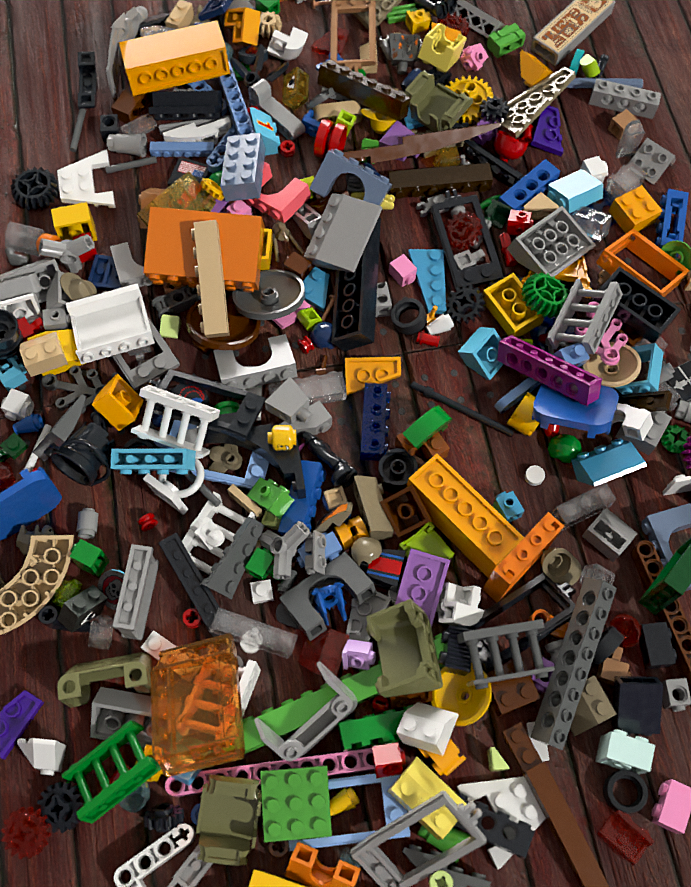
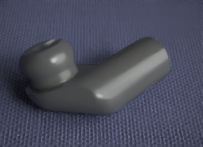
M12 247L5 249L6 256L11 265L25 266L28 264L27 256L15 254Z

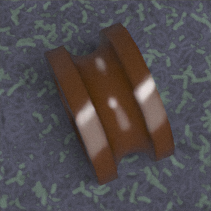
M288 840L284 841L285 847L283 849L285 850L282 853L278 850H273L275 841L269 842V850L272 855L282 857L287 854L289 850Z

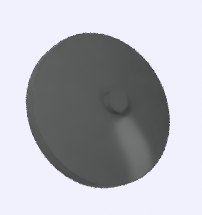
M277 269L260 271L259 291L254 290L253 293L244 292L243 289H236L232 293V298L236 310L241 315L254 320H273L291 314L302 305L305 299V287L301 278L294 273Z

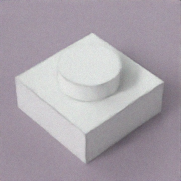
M270 579L250 583L254 604L274 601Z

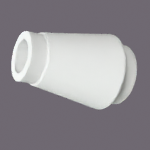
M442 314L425 327L428 334L435 335L450 331L454 324L449 314Z

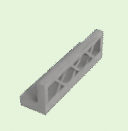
M458 0L456 9L450 15L486 38L489 35L485 33L484 26L489 24L494 26L492 32H497L498 29L502 30L504 27L502 22L465 0ZM466 9L468 17L460 18L459 11ZM479 17L481 24L473 26L471 18Z

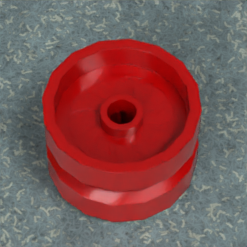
M323 119L315 138L314 156L323 159L331 149H338L343 152L348 126L342 123H337L334 126L332 121Z

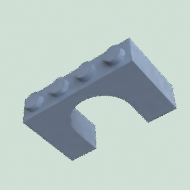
M338 149L329 150L309 189L322 197H326L340 174L352 173L358 176L364 184L365 195L363 201L381 206L392 186L389 183L390 180L382 175L380 177L375 175V171L369 167H361L358 165L359 162L351 157L349 159L344 157V153Z
M691 503L648 515L642 521V530L654 545L663 567L673 556L669 547L671 533L691 527ZM691 584L686 591L691 590Z

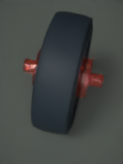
M251 45L240 49V62L254 65L259 46ZM264 47L265 62L268 59L267 49Z

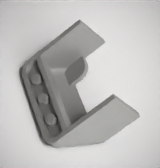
M320 661L317 663L321 674L326 683L338 694L292 736L284 741L258 717L254 720L261 740L286 761H293L305 755L357 707L358 701L354 693Z

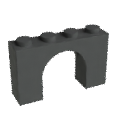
M346 552L326 565L325 575L315 572V574L303 579L297 586L287 590L279 597L285 611L309 641H312L327 630L323 618L312 606L314 595H311V592L315 588L320 589L324 586L340 582L344 584L342 588L346 589L360 605L377 594L374 583Z

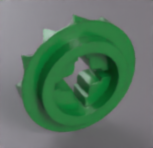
M677 424L669 425L661 437V442L668 451L682 453L686 450L683 445L687 443L686 439L690 437V432H687L685 427H680ZM679 434V440L673 443L675 438L674 436Z

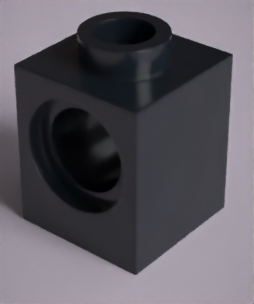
M117 114L100 115V132L103 142H107L110 134H120V122Z

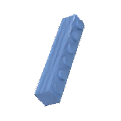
M150 142L151 157H209L215 149L214 142Z

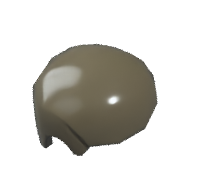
M361 537L355 540L351 546L352 559L358 566L361 565L362 561L371 564L382 553L381 543L373 537Z

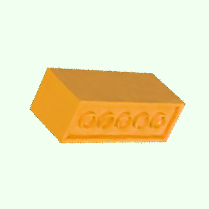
M217 21L119 42L133 96L230 74L226 46Z
M435 454L408 478L407 487L414 485L432 519L431 522L488 578L493 570L524 538L440 455Z

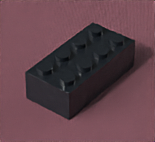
M621 267L599 289L605 291L610 282H618L623 295L613 317L620 319L623 324L650 343H656L681 311V308ZM594 298L593 302L600 304L603 298Z

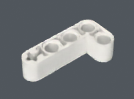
M180 824L177 828L172 829L116 870L114 874L116 886L146 887L142 879L189 846L196 837L195 829L191 825ZM182 829L186 831L189 830L190 833L187 834V840L180 839L175 843V841L171 839V836H173L174 839L180 837L182 835ZM168 842L171 850L164 856L160 852V846L162 843ZM147 855L151 859V865L145 870L141 867V860ZM125 870L131 872V880L127 884L121 880V875Z

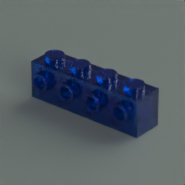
M365 383L360 460L380 461L381 457L388 451V443H384L385 437H388L389 426L385 425L386 420H389L390 408H386L387 402L390 403L391 391H387L388 384Z

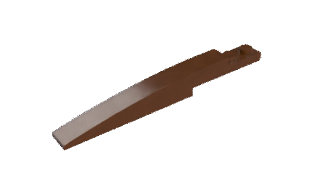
M491 123L398 137V144L343 152V156L348 159L351 157L357 161L366 160L365 157H367V163L394 160L443 148L481 135L501 125L500 123Z
M520 722L501 732L538 801L545 820L581 887H609L545 761L542 762L522 723Z

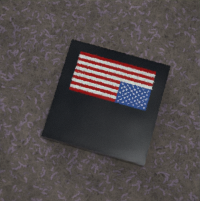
M179 157L167 185L169 188L176 189L187 178L197 183L201 176L208 179L211 172L207 170V164Z

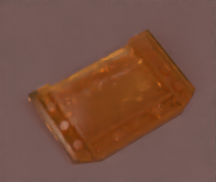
M228 633L160 651L158 655L160 659L157 666H153L151 671L152 755L161 767L163 774L166 777H171L243 759L245 743L238 659L232 634Z

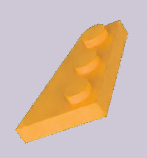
M401 357L345 358L346 395L401 377Z

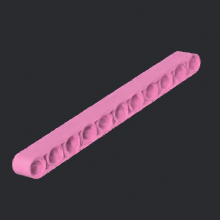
M372 748L303 757L293 761L281 760L200 771L197 777H202L205 784L210 781L209 774H224L228 777H237L239 772L245 771L248 773V779L259 780L258 786H261L258 772L263 768L275 770L281 769L284 765H288L291 768H299L306 762L311 763L313 766H323L324 761L328 759L335 763V768L332 771H327L328 777L373 771L375 768L374 765H369L366 761V756L372 754ZM347 757L356 759L357 764L354 768L345 766L344 760ZM170 776L165 782L167 793L174 797L202 794L203 787L195 789L193 782L190 786L182 783V787L178 792L171 790V785L176 779Z

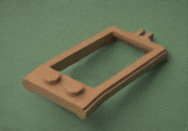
M331 0L330 60L335 61L340 66L349 67L350 70H355V72H358V69H362L363 66L376 65V0ZM369 12V59L337 61L338 14Z

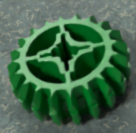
M540 272L527 278L523 284L521 295L523 296L522 300L526 302V306L531 308V311L534 310L537 315L541 314L543 318L548 316L551 319L552 317H558L569 295V290L565 289L566 285L562 284L561 280L555 279V275L551 277L549 273L544 275V273Z

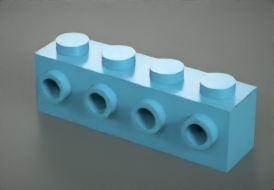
M187 448L111 449L110 469L119 470L120 474L127 475L132 474V471H138V474L145 475L147 473L150 474V471H157V474L168 475L169 471H176V474L187 475L188 471H195L196 451Z

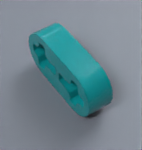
M581 49L576 50L569 68L575 72V76L580 66V60L585 52Z

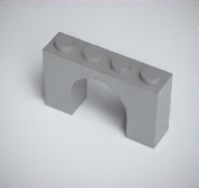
M128 242L110 246L121 287L137 283L139 287L153 284L143 273L144 267L138 265L132 259Z
M286 334L268 338L271 358L268 362L258 367H244L238 364L233 350H213L221 384L243 390L286 380L289 377H298L296 363Z

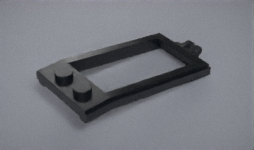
M452 189L453 196L450 195L449 190L445 191L446 198H443L444 202L432 204L430 211L455 291H457L456 287L462 289L464 284L468 288L470 285L477 286L502 280L504 277L477 195L462 198L461 194L457 195L456 189ZM471 203L490 263L458 270L439 210Z
M171 369L168 370L163 380L154 381L149 379L147 385H145H151L166 391L171 381L242 400L243 402L231 424L213 420L208 422L207 429L227 434L244 442L266 401V398L249 391ZM155 403L153 413L163 416L165 409L163 404ZM173 409L171 418L181 421L183 414L180 410ZM192 415L190 416L189 424L199 426L201 420H199V417Z
M542 573L486 609L482 618L476 624L457 627L478 630L479 627L539 588H542L563 612L544 623L545 628L538 630L536 635L538 641L570 621L575 608V603L571 599L576 590L568 582L561 585L559 583L555 584L545 573ZM528 636L518 640L520 653L530 647ZM486 639L478 640L479 644H477L481 666L483 671L488 673L494 670L489 643H486ZM510 646L500 652L502 665L512 659Z

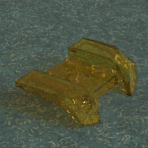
M188 171L153 199L137 215L148 227L150 207L211 212L216 201Z

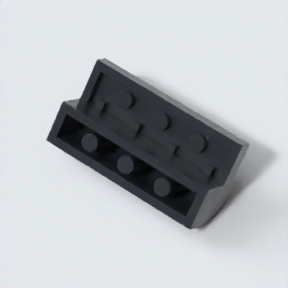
M222 90L152 92L153 106L148 107L149 114H154V120L220 119L222 115Z

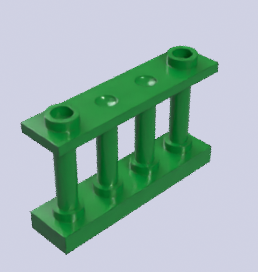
M132 720L123 724L118 731L77 763L72 764L62 774L63 779L77 783L84 800L83 807L76 812L79 820L93 824L162 769L158 760L145 756L136 736L144 730L142 725ZM127 742L130 743L138 761L129 771L119 751ZM112 756L120 774L119 778L112 784H110L102 762ZM93 769L102 787L101 793L94 798L84 777Z

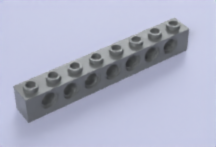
M584 578L554 666L555 671L552 672L530 736L534 740L562 751L617 589L604 580Z

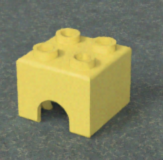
M438 23L425 35L418 58L422 59L425 64L435 66L440 72H447L459 59L467 38L458 34L455 41L447 40L445 37L446 26Z

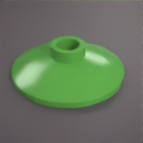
M674 240L666 243L661 248L687 269H691V248L688 244ZM676 254H679L681 259L677 258Z

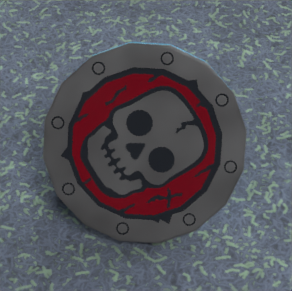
M114 569L105 572L100 577L98 589L108 598L105 605L112 610L117 609L125 575L124 572Z

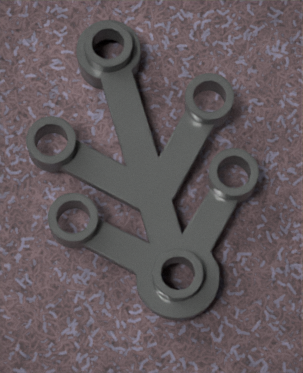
M72 366L69 370L78 385L59 381L54 374H47L43 377L42 384L47 390L61 389L73 392L64 398L61 397L56 400L55 405L61 411L66 410L69 403L77 400L81 394L84 396L89 395L90 397L85 399L81 414L85 412L86 407L92 405L96 395L105 386L100 382L97 370L90 369L86 375L89 381L93 382L95 388L88 387L79 366Z

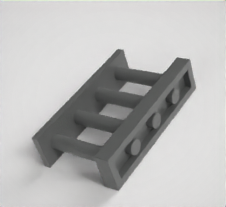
M543 619L458 634V644L466 643V646L469 647L476 679L467 682V687L475 686V690L488 688V683L532 675L539 679L548 677V672L555 671L554 666L544 668L536 634H538V630L545 628ZM525 633L528 636L535 670L524 671L517 641L518 634ZM505 636L506 640H509L516 673L504 675L497 641H499L498 637ZM486 639V643H489L495 677L484 678L477 644H479L478 640Z

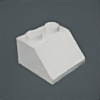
M417 702L404 712L396 733L404 744L443 756L458 714Z

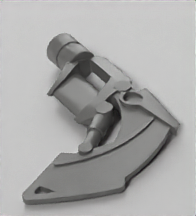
M134 6L126 14L123 13L111 26L112 32L106 73L112 98L117 96L120 77L119 66H121L122 53L119 42L135 39L140 24L148 18V11L143 6H137L136 8Z

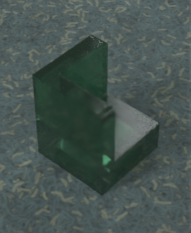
M493 199L485 211L484 218L492 222L491 226L502 230L509 219L512 208Z

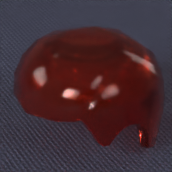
M619 614L610 622V626H613L624 636V640L621 643L622 647H633L639 641L642 631L641 625L631 615Z

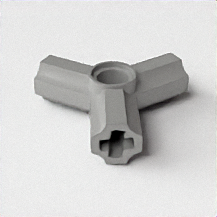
M88 234L75 240H63L61 242L42 238L39 245V254L59 258L68 271L78 273L82 269L79 256L95 248V244Z
M298 521L283 537L270 530L261 534L259 538L261 546L275 554L273 578L291 579L292 558L297 553V546L311 533L303 522Z

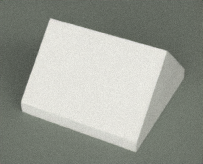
M36 293L0 302V309L11 312L16 319L25 316L29 324L39 317L43 321V314Z

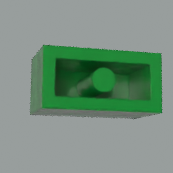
M82 539L75 543L70 551L71 555L69 557L77 567L97 578H100L110 562L102 549Z

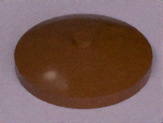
M226 296L230 336L207 338L204 333H201L200 322H203V314L199 313L198 303H201V300L193 304L187 313L186 325L189 334L195 341L211 349L236 350L251 344L260 332L261 320H254L241 315L236 310L231 296Z

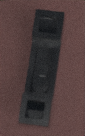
M78 52V109L95 108L97 102L95 52Z

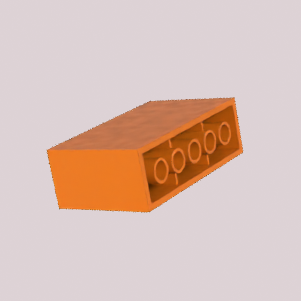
M150 207L143 273L153 284L163 285V282H167L172 286L189 284V287L197 288V284L200 283L199 277L195 275V266H198L197 258L194 259L193 247H196L195 240H192L191 229L194 228L193 222L217 220L225 290L236 291V289H243L244 292L253 293L254 290L259 291L265 228L262 216Z

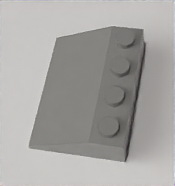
M332 194L314 231L304 258L311 261L316 267L354 273L382 211V207L348 195Z
M561 206L516 237L507 250L518 263L538 274L542 272L544 275L549 273L553 277L596 245L565 208Z

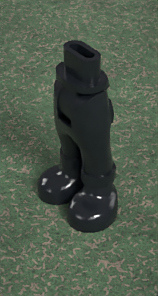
M410 0L417 7L429 11L439 19H445L447 13L451 15L456 9L458 0Z
M309 432L302 434L301 437L305 440V446L308 447L309 451L316 458L326 463L332 471H335L331 478L332 484L334 486L341 485L343 488L349 487L354 482V476L358 475L357 470L349 466L346 460L337 456L321 438Z

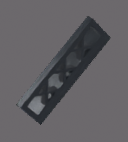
M467 139L464 141L461 155H465L474 164L490 163L492 176L509 188L525 176L473 140Z

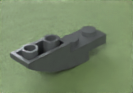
M409 844L408 848L404 847L402 853L415 868L441 854L431 850L430 854L421 852L422 847ZM447 866L440 869L450 874L453 880V887H490L491 885L490 881L485 880L486 875L473 872L472 876L463 874L464 869L451 866L450 870L447 869Z

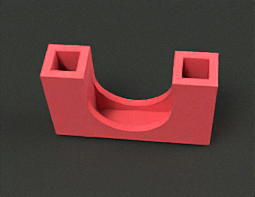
M264 162L262 186L273 177L270 165ZM294 178L282 191L276 194H260V198L242 201L246 202L249 206L257 208L260 212L270 215L274 220L285 223L311 197L307 183Z

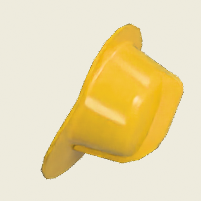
M370 108L361 110V114L370 118L371 127L378 134L385 135L395 121H397Z

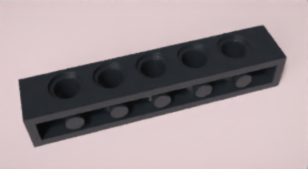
M456 792V794H457L466 804H468V803L470 802V801H467L468 796H466V795H464V794H462V793H460V792ZM476 801L475 809L479 808L482 811V815L477 819L478 823L476 826L484 834L486 842L525 859L535 831L531 830V825L521 820L518 823L509 820L510 815L499 810L497 813L489 811L488 805ZM486 817L491 818L494 822V827L491 830H486L481 825V821ZM457 821V823L453 826L461 831L469 833L461 825L459 821ZM506 827L512 828L515 831V838L507 840L503 836V829Z

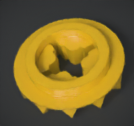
M209 178L202 179L200 182L201 186L207 193L220 201L225 198L218 184Z

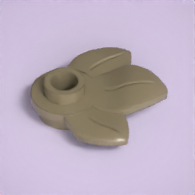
M224 444V447L214 446L209 449V456L214 461L208 468L209 471L225 473L228 469L237 470L241 467L242 457L238 453L237 445Z

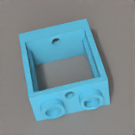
M656 343L632 347L639 354L641 362L650 361L647 380L631 382L615 388L622 395L658 391L664 352Z

